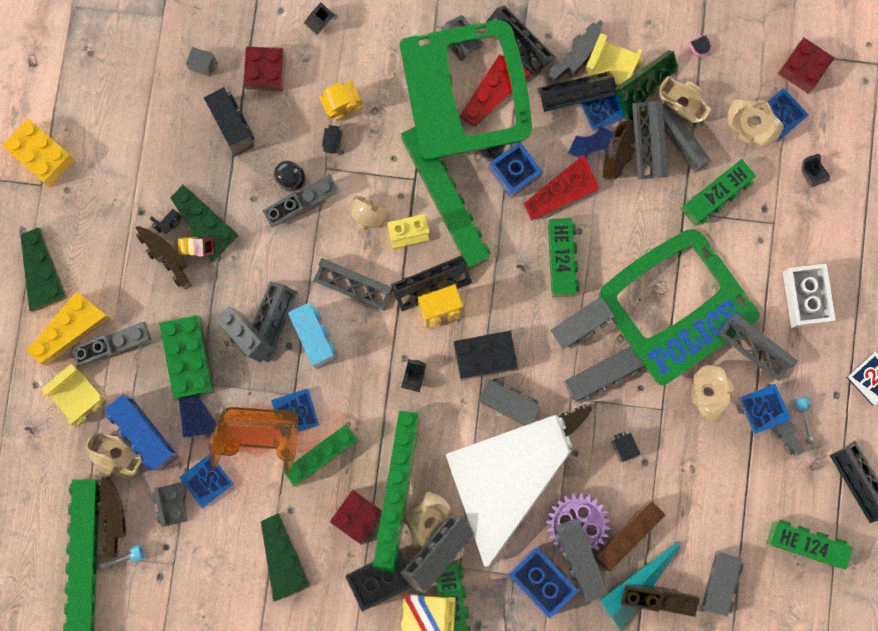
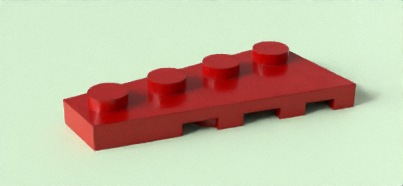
M498 55L460 114V118L475 127L512 92L506 61L502 55ZM524 69L525 78L527 79L531 73Z
M584 154L523 203L531 221L600 189Z

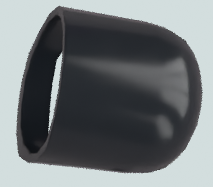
M282 161L274 170L276 183L285 191L301 190L305 184L306 175L304 170L292 161ZM302 174L301 183L297 187L292 188V186L296 185L297 182L300 180Z

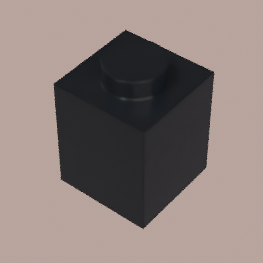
M320 2L303 23L318 35L335 14Z
M624 431L614 435L615 440H612L611 443L620 463L640 455L631 433L626 434Z

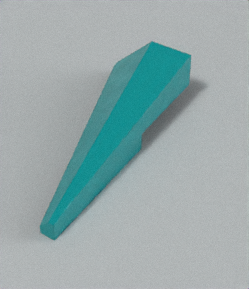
M675 542L631 574L628 579L608 592V595L599 599L620 631L624 629L638 609L620 604L624 585L654 586L681 548L678 542Z

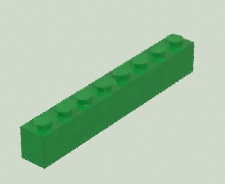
M415 127L401 133V139L468 270L488 261L489 254H491L487 244L483 245L480 239L482 234L479 228H474L471 222L474 220L469 210H465L463 206L465 201L462 195H457L454 189L457 186L453 178L448 177L446 173L448 168L445 162H440L439 158L425 160L421 157Z
M399 410L373 560V567L376 570L396 572L421 420L416 412Z
M72 479V483L69 485L71 503L68 505V514L71 516L70 523L67 526V534L70 535V541L66 547L69 563L66 564L65 568L66 575H68V583L65 584L67 603L64 605L66 623H64L63 631H95L99 528L97 502L100 501V493L98 492V482L100 480Z

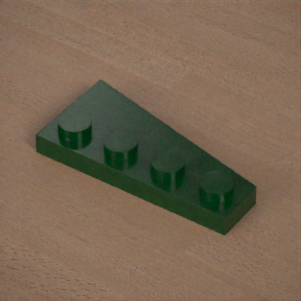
M666 51L616 87L626 121L633 119L632 103H642L649 96L652 97L657 92V87L678 68L674 51Z
M184 184L170 197L195 237H213L214 254L208 255L212 263L239 236ZM205 242V251H207L208 243Z
M37 227L20 234L29 311L34 312L67 298L40 228Z
M279 513L260 521L273 602L310 586Z

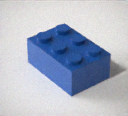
M536 546L507 573L549 619L578 592Z

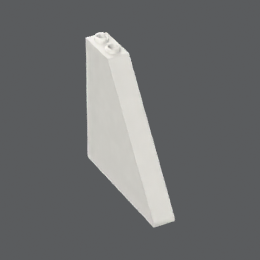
M558 415L446 454L471 529L475 533L474 537L485 567L492 564L571 453L572 442L569 436H565L563 429H566L563 418H559Z

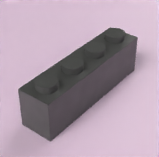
M630 346L574 375L563 383L573 401L579 400L582 403L590 399L589 394L595 391L599 394L607 390L606 385L612 382L616 385L624 381L623 376L630 374L632 377L641 372L640 368L644 365Z
M450 514L401 574L413 589L425 593L445 571L450 562L457 557L460 550L469 543L475 533L462 517Z
M575 518L556 526L558 533L555 534L558 544H563L565 551H562L566 563H571L572 568L569 571L572 579H577L579 583L576 588L580 598L584 597L588 603L608 595V590L579 519Z

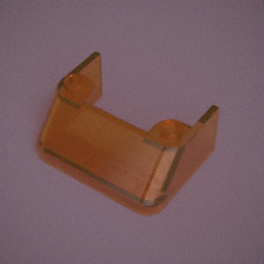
M241 407L224 409L208 444L212 468L217 467L221 455L233 456L239 451L241 446L277 449V457L284 460L285 474H289L297 449L299 425L297 413Z

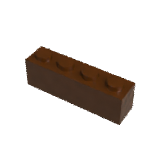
M647 501L594 557L607 570L611 571L663 519L665 514L652 501Z

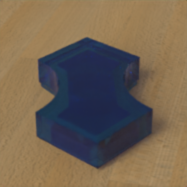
M600 127L591 136L580 137L576 135L568 154L577 158L584 154L587 159L590 154L596 151L606 152L614 132Z

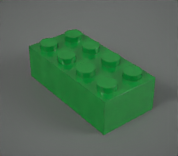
M195 315L159 323L173 399L182 400L215 393L201 317Z

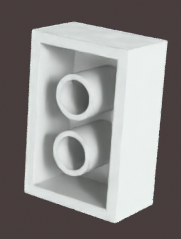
M827 264L794 267L783 271L791 328L829 324L836 321Z

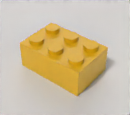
M29 118L2 145L49 188L75 161L69 153Z
M456 285L418 297V306L426 327L435 328L442 325V321L448 320L452 322L458 320L459 316L462 315L463 305Z

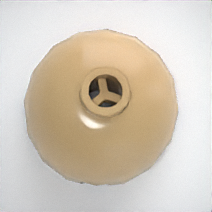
M355 195L351 204V216L358 222L357 226L368 230V227L376 228L382 225L390 210L379 202L365 200L366 197Z

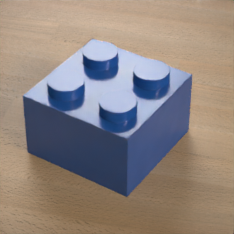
M521 142L490 162L488 168L510 198L538 180L543 173Z

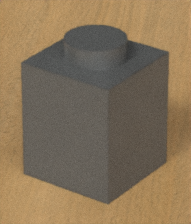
M192 47L186 65L189 70L210 77L212 71L216 70L217 61L213 53Z

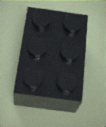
M223 87L203 97L234 156L255 147L252 142L255 140V137L248 124H246L247 122L240 108H237L238 105L231 91L227 93Z
M511 331L453 342L460 381L518 370Z
M400 549L396 572L376 570L373 567V562L345 575L362 612L412 588L401 574L407 564Z

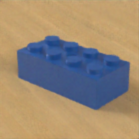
M122 394L105 408V411L108 413L106 415L107 419L120 428L118 430L119 434L125 440L128 439L132 443L130 445L131 449L137 455L140 454L144 458L142 462L149 470L162 471L179 457L132 397Z

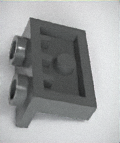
M460 15L446 22L441 31L470 24L463 15ZM479 39L450 45V48L458 59L462 61L468 54L480 49L484 43Z
M176 483L154 488L152 499L158 507V512H156L158 524L161 523V526L165 527L187 522L188 518L181 484Z

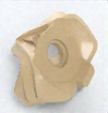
M667 77L662 82L660 98L675 114L693 123L705 120L711 113L712 109L706 105L700 96L702 90L694 82L688 81L684 84L670 77ZM680 97H685L688 100L686 107L678 103Z
M735 99L729 108V127L738 132V138L746 143H750L752 140L761 146H765L777 140L784 128L782 122L775 116L766 101ZM753 116H759L760 119H761V122H760L757 118H755V117H753Z
M706 365L694 374L691 401L709 423L722 420V416L730 404V397L734 391L732 381L727 380L725 370L718 366ZM711 388L714 390V395L706 396L703 390Z
M95 433L89 437L85 446L89 451L92 462L98 466L102 474L108 477L115 475L119 478L127 479L140 471L141 455H137L131 449V444L122 436ZM114 448H119L122 451L121 456L117 459L112 458L110 455Z
M426 492L424 501L405 513L404 521L412 537L411 549L420 551L449 517L451 507L443 497Z

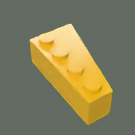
M76 291L26 352L40 364L47 366L65 353L67 349L79 343L82 338L98 329L97 327L104 322L106 323L111 318Z

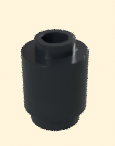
M328 125V128H324L323 152L338 154L343 131L339 130L340 127Z

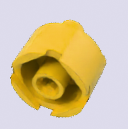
M347 80L345 85H342L341 82L331 85L322 91L323 96L319 94V99L328 118H335L336 121H340L346 117V114L350 112L355 113L362 109V100L352 80Z

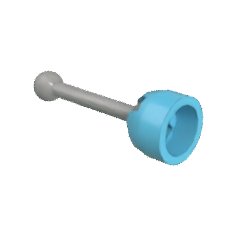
M810 397L794 399L796 409L803 412L807 432L806 442L812 444L814 438L811 436L806 412L811 406Z
M141 545L134 546L130 549L129 554L106 563L100 562L98 569L104 570L107 566L127 559L133 562L145 560L144 550Z

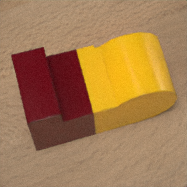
M213 237L178 238L179 254L197 256L213 255L214 239ZM205 242L208 243L207 251H205Z

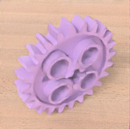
M581 492L578 498L572 493L571 499H568L566 495H564V502L558 499L559 506L552 505L555 511L548 512L552 519L546 520L548 524H551L550 527L546 528L547 531L553 532L549 535V539L555 538L553 545H558L555 534L558 533L556 526L561 524V516L568 515L570 520H572L573 517L570 509H573L580 523L583 522L581 526L590 548L594 547L596 550H599L597 544H605L601 538L608 537L604 530L610 529L609 526L605 525L610 519L603 517L608 512L606 510L600 511L603 504L601 503L596 506V498L590 501V495L588 494L584 499ZM586 507L588 508L587 515L579 516V508ZM587 526H596L595 533H586ZM563 544L559 546L560 552L564 549Z

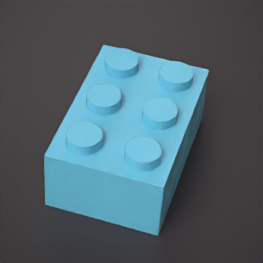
M307 303L288 312L312 366L317 369L336 360L334 355L338 353L332 341L328 342L327 340L329 334L324 324L320 325L318 321L321 320V316L316 306L312 307L310 303Z

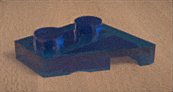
M199 396L179 399L184 438L222 432Z

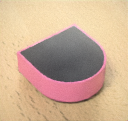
M706 34L688 43L692 52L698 57L706 56L711 50V42Z

